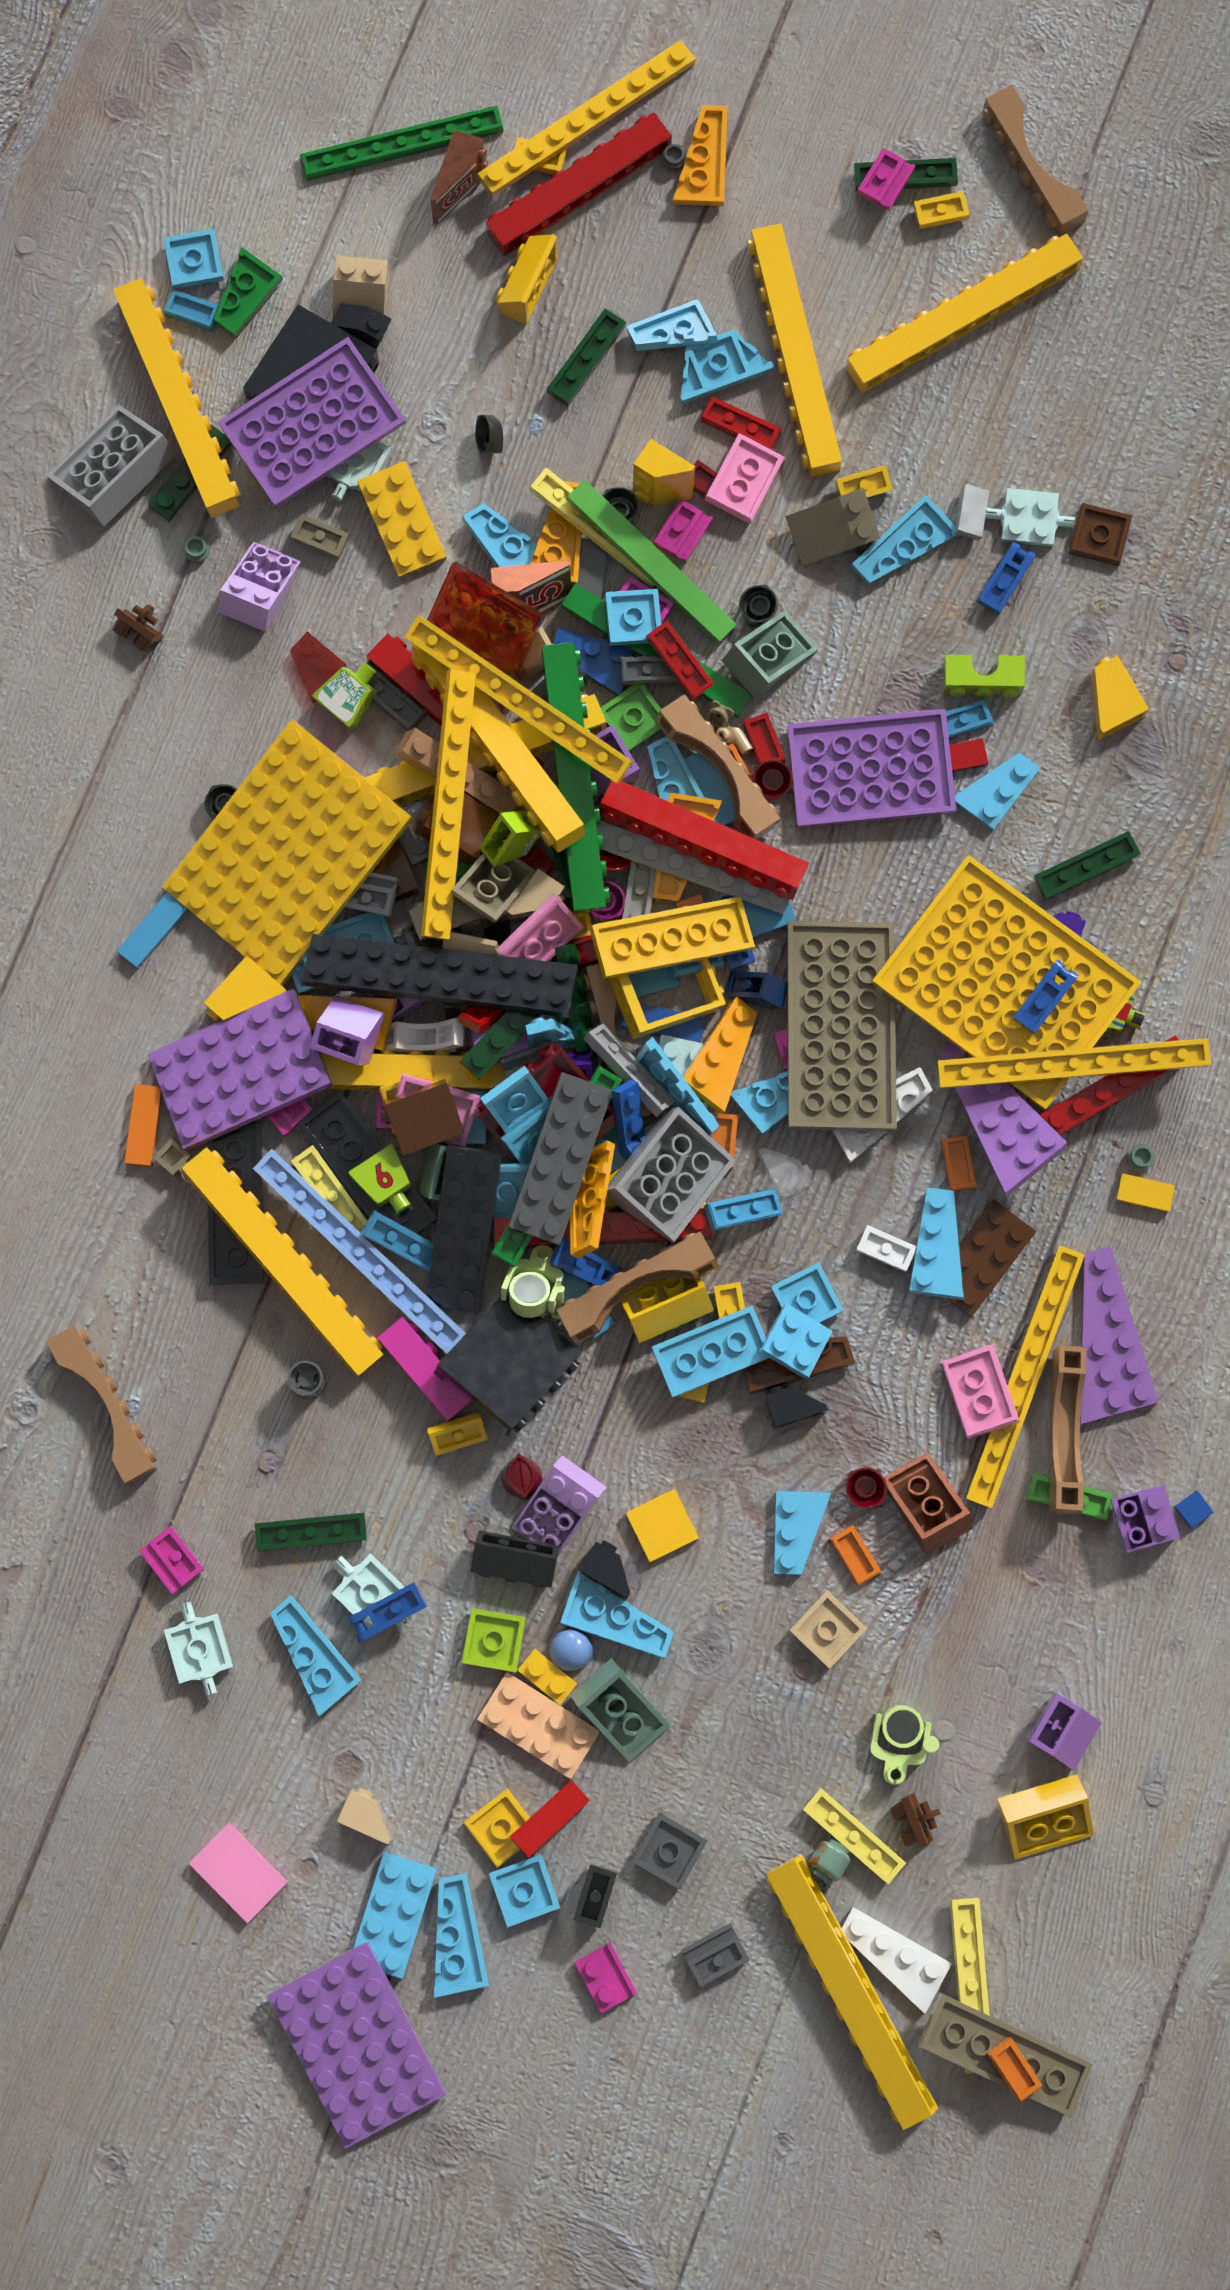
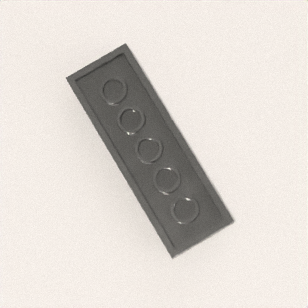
M563 1072L560 1073L508 1228L556 1245L561 1244L612 1090Z

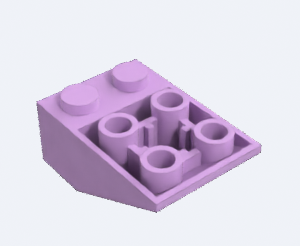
M253 541L220 590L218 612L266 632L279 611L301 561Z
M562 1455L552 1466L511 1528L527 1540L560 1546L559 1556L607 1487Z

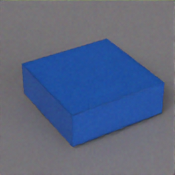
M1198 1490L1174 1506L1190 1529L1214 1513Z

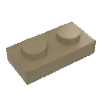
M301 514L291 535L292 541L338 560L350 538L349 533Z

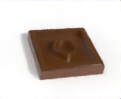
M1082 503L1068 554L1119 566L1132 515Z

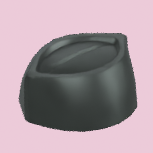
M478 415L475 438L479 452L481 454L502 453L504 438L501 422L494 415Z
M623 487L606 489L603 497L634 526L639 508L638 499L635 494Z
M766 584L751 586L740 596L739 608L749 628L766 623L778 610V598Z
M228 784L211 786L205 797L204 804L207 814L213 820L236 792V787Z

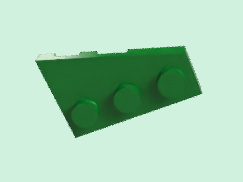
M243 247L239 251L235 268L233 267L228 287L223 293L214 317L215 324L234 338H236L283 281L279 273Z

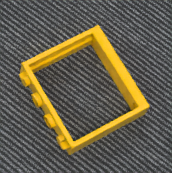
M708 959L698 960L703 965V970L695 973L707 1002L706 1005L647 1024L628 974L608 978L632 1039L719 1011L726 1003L722 995L724 990L718 985L715 978L716 971L714 965H710Z

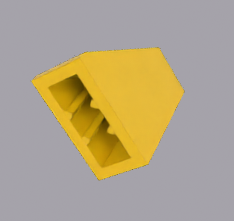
M1119 656L1112 659L1105 657L1098 661L1091 675L1096 735L1099 741L1144 718L1149 710Z
M246 956L205 1000L204 1005L208 1009L206 1014L216 1023L220 1020L225 1021L287 990L252 959Z

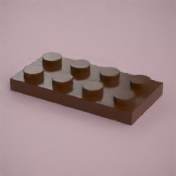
M993 1199L959 1243L964 1300L946 1299L972 1318L1037 1231Z

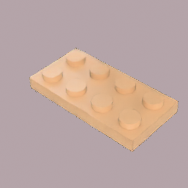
M508 1672L502 1678L477 1719L570 1779L600 1733L598 1729Z

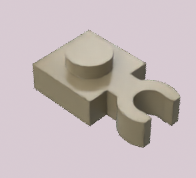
M172 1138L153 1157L173 1177L179 1171L181 1172V1168L192 1158ZM181 1172V1176L184 1182L192 1186V1184Z

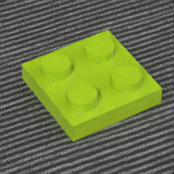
M471 1608L462 1663L517 1673L526 1617Z

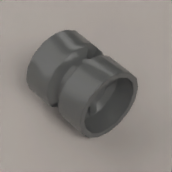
M308 1360L299 1361L289 1370L287 1376L288 1384L291 1390L300 1398L314 1399L324 1391L326 1377L321 1368L314 1362Z

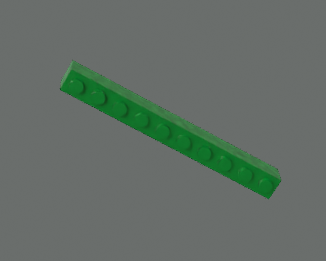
M574 642L543 645L541 654L547 703L584 728L583 719L588 718L586 702L581 703L580 692H585L583 676H578L577 666H581L580 650H575ZM552 739L558 790L583 822L585 837L565 848L573 914L605 911L606 903H610L609 888L603 885V877L607 876L605 860L600 861L599 850H604L602 834H597L596 824H600L599 808H594L593 798L597 797L596 781L591 782L590 771H594V768Z

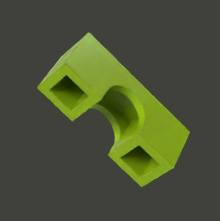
M945 655L943 662V693H950V696L961 697L966 694H976L978 697L1002 694L1003 697L1011 698L1022 694L1024 690L1025 656L998 655L995 663V672L985 676L978 674L974 670L972 655Z

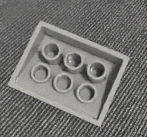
M118 405L47 477L85 513L102 526H105L177 454L162 433L121 405Z
M679 1107L666 1110L613 1177L608 1184L607 1196L622 1210L669 1241L675 1242L735 1163L736 1159Z

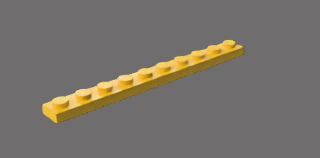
M679 40L478 172L477 179L488 193L494 197L558 155L564 149H567L693 66L696 58L683 42Z
M417 616L404 637L448 668L476 673L475 686L618 785L634 763L422 616Z
M455 669L447 670L421 927V937L440 940L450 939L454 895L450 892L455 886L476 677V673Z
M1208 1038L937 1061L939 1089L1209 1067L1211 1065Z
M1061 1245L1056 1250L1007 1384L1020 1422L989 1433L965 1498L968 1501L989 1509L993 1507L1085 1254Z

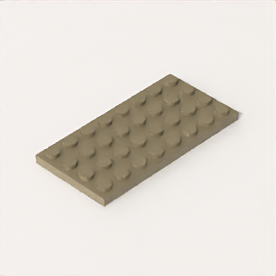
M788 920V1129L896 1131L895 1000L872 983V980L894 953V923Z

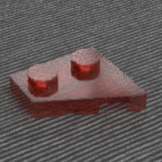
M308 631L290 649L309 699L313 704L317 700L312 695L342 667L347 668L346 663Z

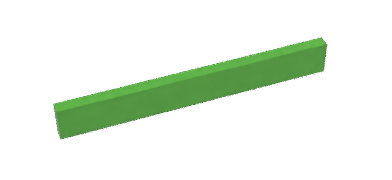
M585 479L567 496L566 500L717 644L737 625Z

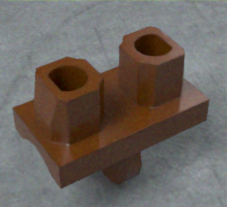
M148 604L142 609L135 605L132 611L138 616H135L127 609L122 611L118 608L114 613L118 618L113 627L115 633L127 638L131 630L135 629L139 633L132 644L141 651L146 652L154 642H161L164 635L147 624L149 622L154 626L158 619L152 616L154 607Z
M915 1792L903 1797L899 1803L890 1808L896 1822L908 1818L912 1828L901 1832V1838L905 1846L919 1844V1847H922L933 1841L930 1830L937 1828L934 1817L941 1814L939 1808L931 1810L927 1801L919 1805Z

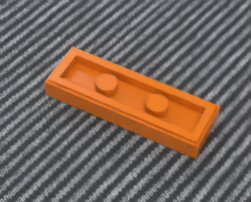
M135 1084L124 1161L126 1165L153 1166L162 1091L159 1086Z

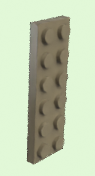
M939 1993L918 2047L1008 2088L986 2053L1007 2037H1011L1042 2084V2087L1028 2098L1072 2117L1093 2065L1092 2063Z

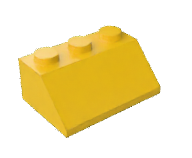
M553 234L529 236L526 244H521L517 253L518 261L515 266L510 267L506 277L508 282L505 288H500L496 297L499 314L525 325L528 324L558 260L557 236Z
M650 439L633 463V493L640 502L644 504L650 503L653 506L679 502L680 499L683 501L689 500L693 496L695 466Z
M667 1278L654 1281L639 1287L620 1301L639 1343L650 1340L657 1335L714 1311L701 1278L697 1280Z
M1078 1775L1062 1778L998 1798L1001 1819L1015 1860L1094 1836L1088 1797Z

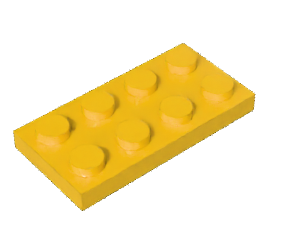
M406 461L357 480V484L398 578L447 558Z

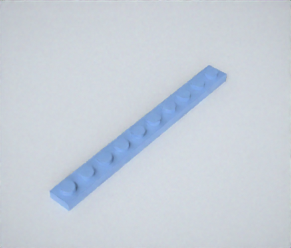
M273 1149L253 1168L444 1352L448 1353L466 1334Z

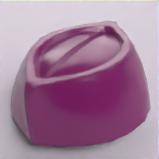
M603 881L604 887L609 888L610 903H606L605 911L590 913L601 920L622 919L625 894L617 884Z

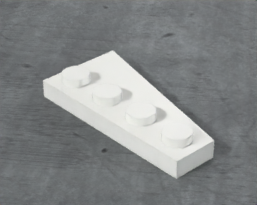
M920 1067L896 1079L897 1123L933 1091ZM832 1130L849 1163H852L887 1132Z
M852 1907L841 1927L848 1941L925 2014L952 1963Z

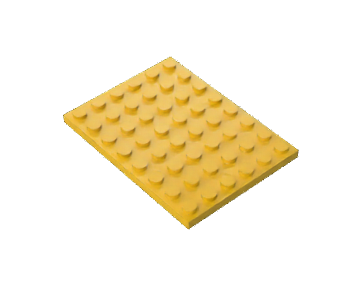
M291 719L162 888L244 957L248 956L283 986L307 956L312 934H324L413 820V817L301 725Z
M968 855L878 972L872 983L971 1057L976 1058L1093 1048L1141 984V981ZM1058 959L1064 963L1063 967L1070 972H1076L1079 976L1033 1035L1013 1020V1017ZM1057 975L1052 979L1059 985H1062L1064 982ZM1069 1078L1008 1084L1045 1111Z

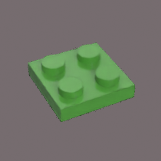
M633 685L600 707L606 720V725L608 727L611 725L615 727L629 752H632L662 731L655 722L661 708L644 685Z

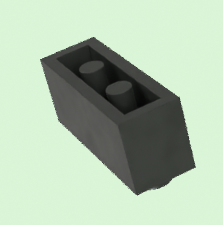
M479 1530L475 1541L470 1572L477 1573L482 1577L494 1576L504 1578L508 1582L520 1581L530 1583L538 1588H552L560 1546Z

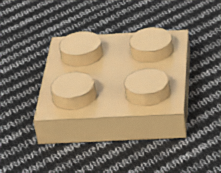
M826 1590L789 1631L830 1669L867 1628Z

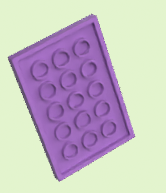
M347 337L218 421V424L275 508H278L406 424V420L354 344Z
M946 709L788 724L797 828L956 813Z
M294 989L148 1054L185 1151L333 1086L320 1052L309 1048L313 1033Z
M368 1941L267 1995L345 2149L446 2095L440 2079Z

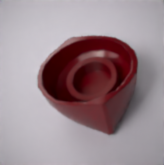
M778 760L764 761L750 772L752 782L761 788L764 798L767 799L781 798L794 784L789 767Z
M519 1453L503 1468L501 1481L507 1493L526 1500L536 1492L542 1483V1472L536 1462Z
M865 1467L848 1473L846 1493L854 1505L860 1508H872L883 1504L887 1492V1483L880 1472L876 1469Z

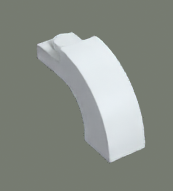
M458 1018L430 1024L394 1022L391 1023L385 1050L397 1051V1054H408V1051H423L424 1055H433L437 1051L456 1052V1048L463 1046L465 1036L464 1025L459 1022Z

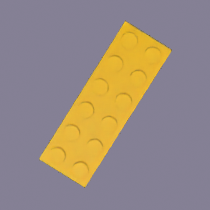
M741 896L595 924L589 928L603 979L748 951L755 947Z

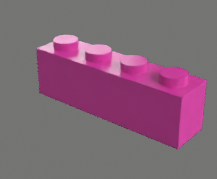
M402 1316L377 1338L447 1422L452 1421L469 1407L473 1400L449 1378L445 1376L441 1380L434 1374L436 1366L440 1362L435 1356L439 1351L429 1339L424 1342L418 1334L421 1330L411 1319L407 1322Z

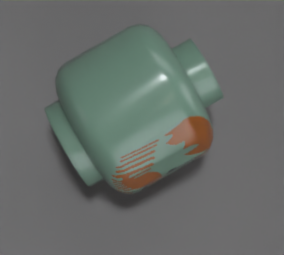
M832 1839L829 1842H821L809 1859V1864L814 1870L812 1875L823 1883H827L828 1880L833 1882L839 1881L851 1862L847 1855L849 1850Z

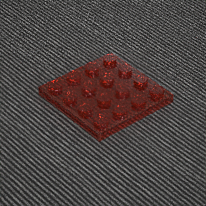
M455 561L450 566L427 620L516 680L546 615Z

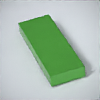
M1035 1473L1032 1474L1026 1497L1027 1501L1049 1506V1477ZM1084 1487L1083 1511L1079 1515L1106 1522L1111 1506L1110 1499H1112L1113 1494Z

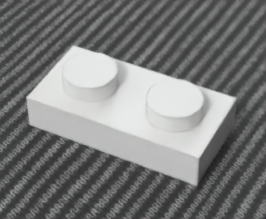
M867 1225L856 1251L906 1273L917 1246Z

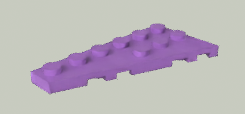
M951 1043L939 1053L940 1060L973 1058L954 1043ZM1007 1083L955 1088L977 1138L1002 1186L1005 1197L1009 1196L1068 1147L1067 1142Z
M1111 1246L1085 1253L1082 1277L1081 1347H1086V1376L1082 1395L1080 1425L1158 1403Z

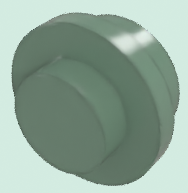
M193 536L185 542L183 551L188 560L201 562L208 557L210 547L203 537Z
M1137 1144L1130 1149L1128 1162L1133 1169L1145 1171L1154 1164L1155 1154L1148 1145Z

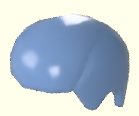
M576 1629L561 1631L550 1642L549 1654L551 1660L561 1670L575 1671L583 1669L593 1658L594 1646L591 1638L582 1631Z

